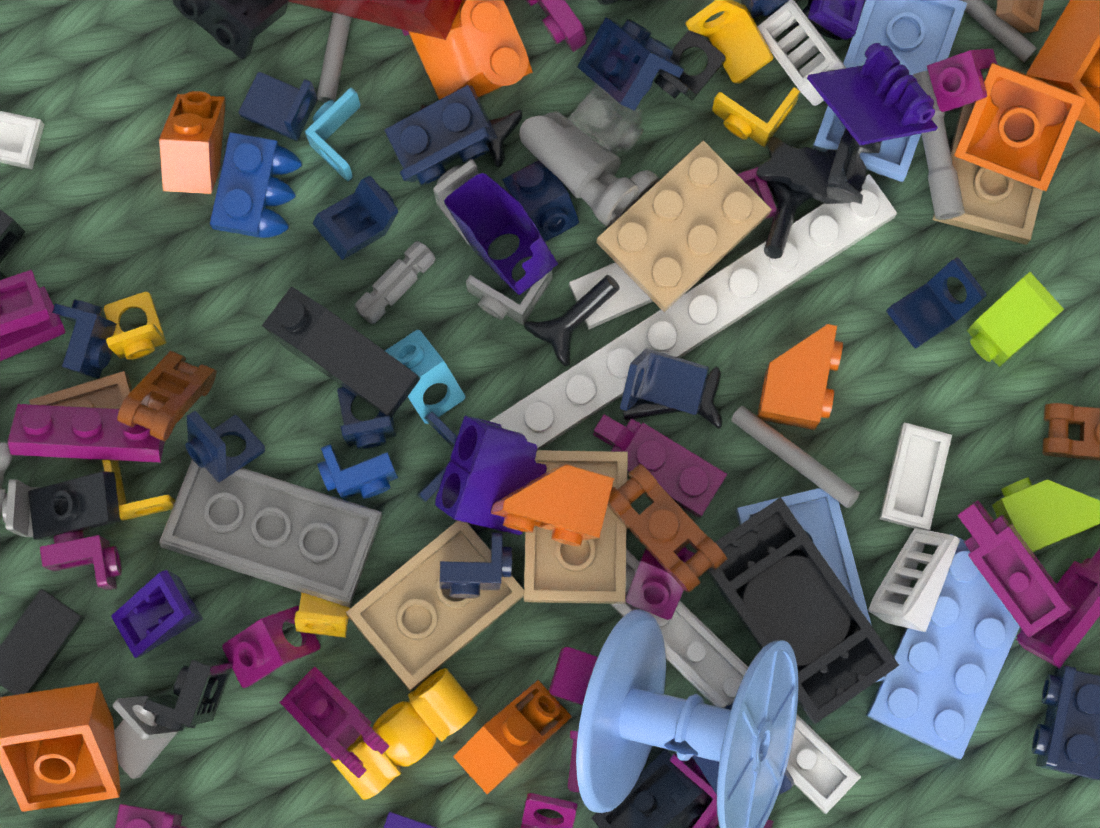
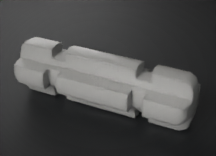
M420 241L414 242L404 252L405 258L403 260L398 259L372 285L373 291L371 293L366 292L355 303L354 307L357 313L364 320L371 324L376 323L386 313L385 307L388 304L392 306L418 280L417 274L419 272L424 273L434 263V254L426 245Z

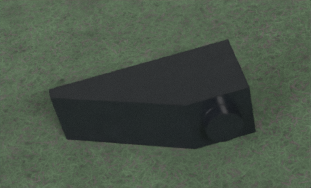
M292 286L262 324L285 349L385 415L390 416V418L394 416L421 379L416 373L327 308Z

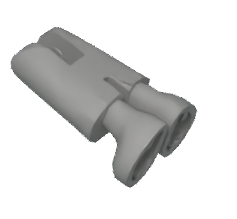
M557 111L528 118L520 127L519 136L523 145L561 180L575 198H582L592 209L596 218L607 228L661 180L655 173L649 170L638 172L630 179L627 177H615L621 165L620 158L599 145Z

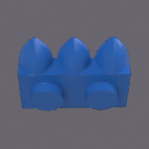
M230 132L210 221L212 229L259 238L277 236L288 230L289 225L276 212L267 209L266 206L282 205L295 198L296 194L280 179L274 178L273 175L288 174L302 167V162L287 148L279 146L276 140Z

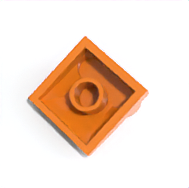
M462 0L446 40L408 31L438 100L466 85L473 86L477 96L480 97L502 86L515 84L522 77L533 73L526 49L504 0Z
M991 63L984 79L987 97L975 102L954 156L1047 191L1086 99L1037 78Z

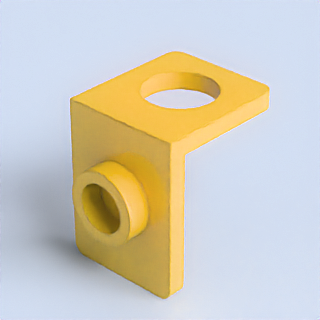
M715 0L685 23L689 31L708 37L711 44L725 55L726 61L723 66L733 83L740 84L773 60V55L747 7L734 0ZM725 11L721 16H719L715 20L705 22L714 14Z
M794 87L768 123H765L721 92H718L714 98L712 111L725 120L723 124L732 134L744 140L750 137L765 148L769 138L773 137L796 105L800 90Z
M142 292L104 306L106 319L117 323L113 336L107 338L106 342L108 347L120 359L125 357L126 359L141 358L155 351L154 347L166 344L154 302L149 292ZM139 308L146 313L147 325L127 332L122 331L120 318L126 310Z
M102 460L105 472H115L119 513L122 521L172 510L176 500L170 495L127 504L118 460Z
M301 592L299 611H296L295 614L296 632L346 638L349 619L346 612L350 608Z

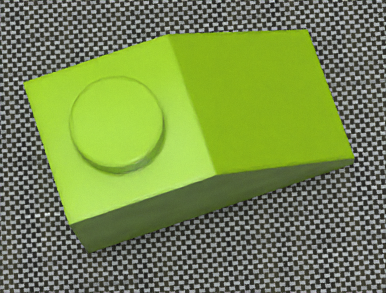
M1029 272L967 330L973 337L970 339V343L984 360L988 362L993 360L1000 367L1047 327L1064 308L1037 278Z
M1029 477L1010 484L1001 489L1004 498L992 505L997 518L1003 515L1009 524H1013L1032 552L1100 524V500L1050 480H1044L1032 485Z

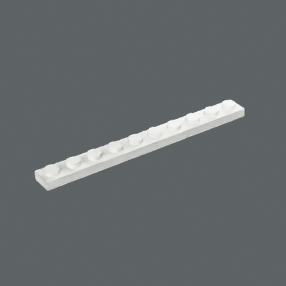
M868 174L862 186V204L855 202L844 204L824 203L792 224L781 258L772 259L765 255V241L685 293L667 311L659 310L499 414L490 422L501 424L504 429L522 433L528 442L537 445V450L542 449L623 396L630 363L646 348L681 358L894 219L897 214L896 210L872 176Z

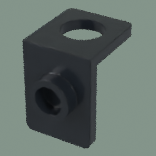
M689 30L673 48L675 52L671 59L680 65L682 54L689 48L697 47L704 50L708 57L706 69L698 75H688L683 71L680 78L659 69V74L653 81L674 99L682 92L693 101L724 64L726 57L700 34Z

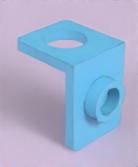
M353 88L348 89L336 102L329 100L324 103L313 116L314 123L305 131L310 146L347 182L353 178L349 164L325 140L360 108L361 104L358 94Z
M415 330L385 350L421 378L408 395V398L425 424L429 423L424 417L431 411L437 417H440L465 399L463 391L448 366L420 330ZM436 383L447 385V393L440 402L433 405L423 403V395L427 388Z

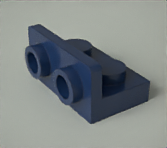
M605 17L577 66L618 103L634 111L643 96L650 90L653 79L659 69L680 78L684 71V68L671 59L675 51L661 41L651 37L652 33L630 19H626L625 23L621 25Z
M466 85L384 129L403 167V170L400 171L403 180L409 182L418 180L421 186L439 179L447 172L444 166L461 158L463 163H467L486 154L489 151L487 143L498 138L471 85Z
M1067 665L1061 666L1060 669L1055 668L1054 675H1047L1042 691V703L1048 705L1044 725H1037L1032 741V753L1038 754L1036 766L1087 779L1100 780V676L1076 671L1075 667Z

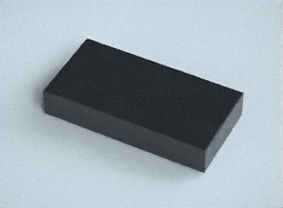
M40 589L0 646V685L14 695L32 693L85 618L47 591Z

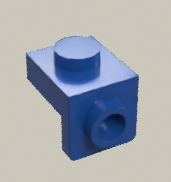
M329 444L321 448L325 461L317 463L324 484L328 491L337 488L343 500L359 493L362 494L364 499L379 495L391 488L389 481L398 478L388 453L342 470L332 446Z

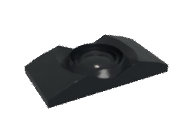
M781 497L715 542L724 552L727 560L716 570L710 567L707 573L729 607L747 628L761 649L768 643L776 640H783L791 645L798 669V704L814 724L899 666Z

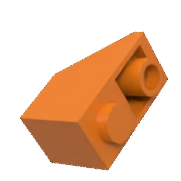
M202 91L177 94L159 138L163 191L212 194L220 171L226 106L225 97L211 96Z
M825 325L769 363L764 376L757 415L760 419L811 430L816 429L821 417L829 419L833 405L834 389L826 388L829 370H838L843 342L835 341L837 326Z
M567 464L559 466L493 503L491 514L505 517L503 523L505 527L533 533L534 526L553 531L552 540L568 545L581 546L582 540L600 538L614 478Z
M537 680L488 721L453 757L488 795L572 716L550 694L545 686Z

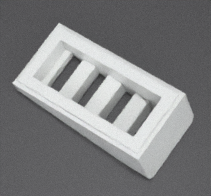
M789 0L757 27L770 51L794 84L810 103L816 106L824 100L807 79L808 75L845 69L846 67L794 0ZM796 21L799 23L795 29L779 42L775 40L777 36ZM807 36H809V38H808L804 43H802L799 47H797V48H796L794 51H792L789 55L786 54V53L789 52L793 47H795L798 43H800L803 39H805ZM818 51L821 52V53H820L819 55H817L814 59H812L808 64H806L803 68H801L800 70H798V67H800L803 63H805L808 59H810V58H811L813 55H815Z
M914 528L876 591L868 611L886 623L926 632L960 539L953 535ZM925 544L937 546L933 555L922 553ZM918 563L927 564L924 571L916 570ZM912 580L917 581L914 588L910 587Z

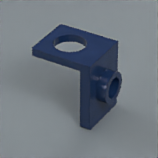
M258 72L238 113L242 118L298 141L318 98L313 84L309 80L304 79L300 89L262 72Z
M956 257L926 284L892 304L886 312L911 345L917 349L959 321L981 302L987 294L962 261ZM949 277H955L963 283L967 292L965 301L956 300L950 294L947 287Z
M646 348L630 363L620 409L628 411L641 398L696 415L700 409L709 367Z
M344 387L337 389L344 423L340 427L342 436L348 446L357 445V449L360 450L371 449L385 445L386 438L397 436L393 417L390 418V416L379 411L374 419L360 421L353 416L351 410L352 403L358 396Z
M196 411L186 416L188 442L185 444L186 449L192 460L199 467H205L218 483L265 452V446L237 415L232 416L214 429ZM227 435L239 436L244 440L246 448L240 455L228 457L226 456V445L221 438Z
M432 411L428 413L424 419L454 448L457 436ZM447 465L416 494L423 502H426L440 488Z

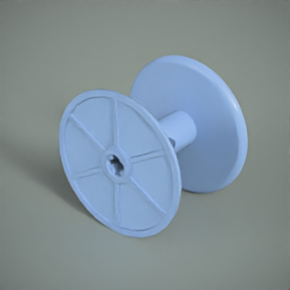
M641 609L630 611L616 624L604 643L594 666L582 707L577 739L576 768L578 787L585 806L595 813L609 812L619 806L638 781L652 746L676 751L677 757L681 761H687L692 756H697L719 762L717 816L720 828H763L774 807L782 785L795 730L798 705V669L791 645L786 641L776 640L764 646L748 667L737 691L732 709H725L704 704L703 698L698 694L691 695L688 699L664 694L666 654L660 626L650 613Z

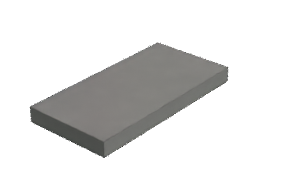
M192 460L159 543L161 548L350 608L382 520V512L245 468L239 469L218 483L205 467H199Z

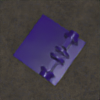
M880 43L870 45L865 51L864 55L867 59L862 66L809 74L807 77L859 145L932 132L938 128L931 119L935 114V109L933 108L934 100L921 88L917 79L913 75H909L907 67L899 65L900 61L893 54V50L887 45L882 46Z

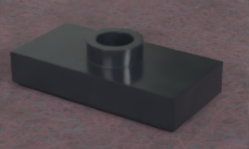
M102 471L28 491L34 540H48L64 533L81 532L121 522L115 472Z

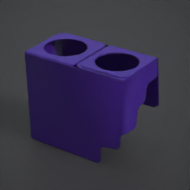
M477 174L445 198L444 203L473 251L518 295H521L558 265L523 206L487 174ZM504 234L518 236L520 241L519 247L511 256L501 260H496L489 256V246L497 237ZM532 256V258L522 263V267L526 272L525 276L515 281L512 278V271L515 265L522 259Z
M465 415L436 496V507L458 521L521 535L522 531L503 526L505 517L491 514L493 503L546 473L547 466L535 461L537 445L528 442L522 433L502 428L501 424Z

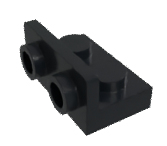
M173 0V4L186 18L196 22L211 34L222 47L231 50L241 59H245L251 54L255 37L286 13L289 2L287 0Z
M216 657L192 660L190 667L184 665L178 674L173 689V694L176 696L164 695L147 698L143 709L156 714L155 723L177 731H184L185 727L195 728L197 724L213 721L233 663Z
M665 750L641 772L635 786L619 806L609 812L596 813L591 819L599 828H693L712 800L703 789L669 760L672 755Z

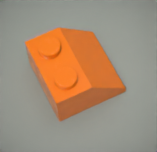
M1070 0L1026 75L1084 97L1086 100L1077 120L1099 133L1100 0Z
M98 682L0 697V765L22 812L120 797L121 787L113 717Z

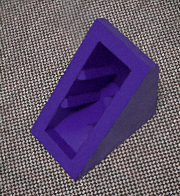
M168 570L159 572L111 615L135 659L203 620L180 577Z

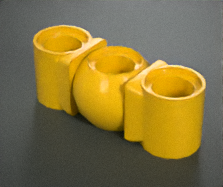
M440 669L433 673L414 691L408 694L410 702L402 701L395 704L376 720L373 730L390 746L382 755L378 751H373L363 741L362 735L347 748L349 752H353L363 762V766L367 770L360 778H357L339 759L335 760L331 757L330 761L363 800L375 796L389 785L395 777H398L401 774L399 766L407 767L419 761L433 748L436 738L442 742L447 736L455 733L468 723L478 711L476 704L448 669Z

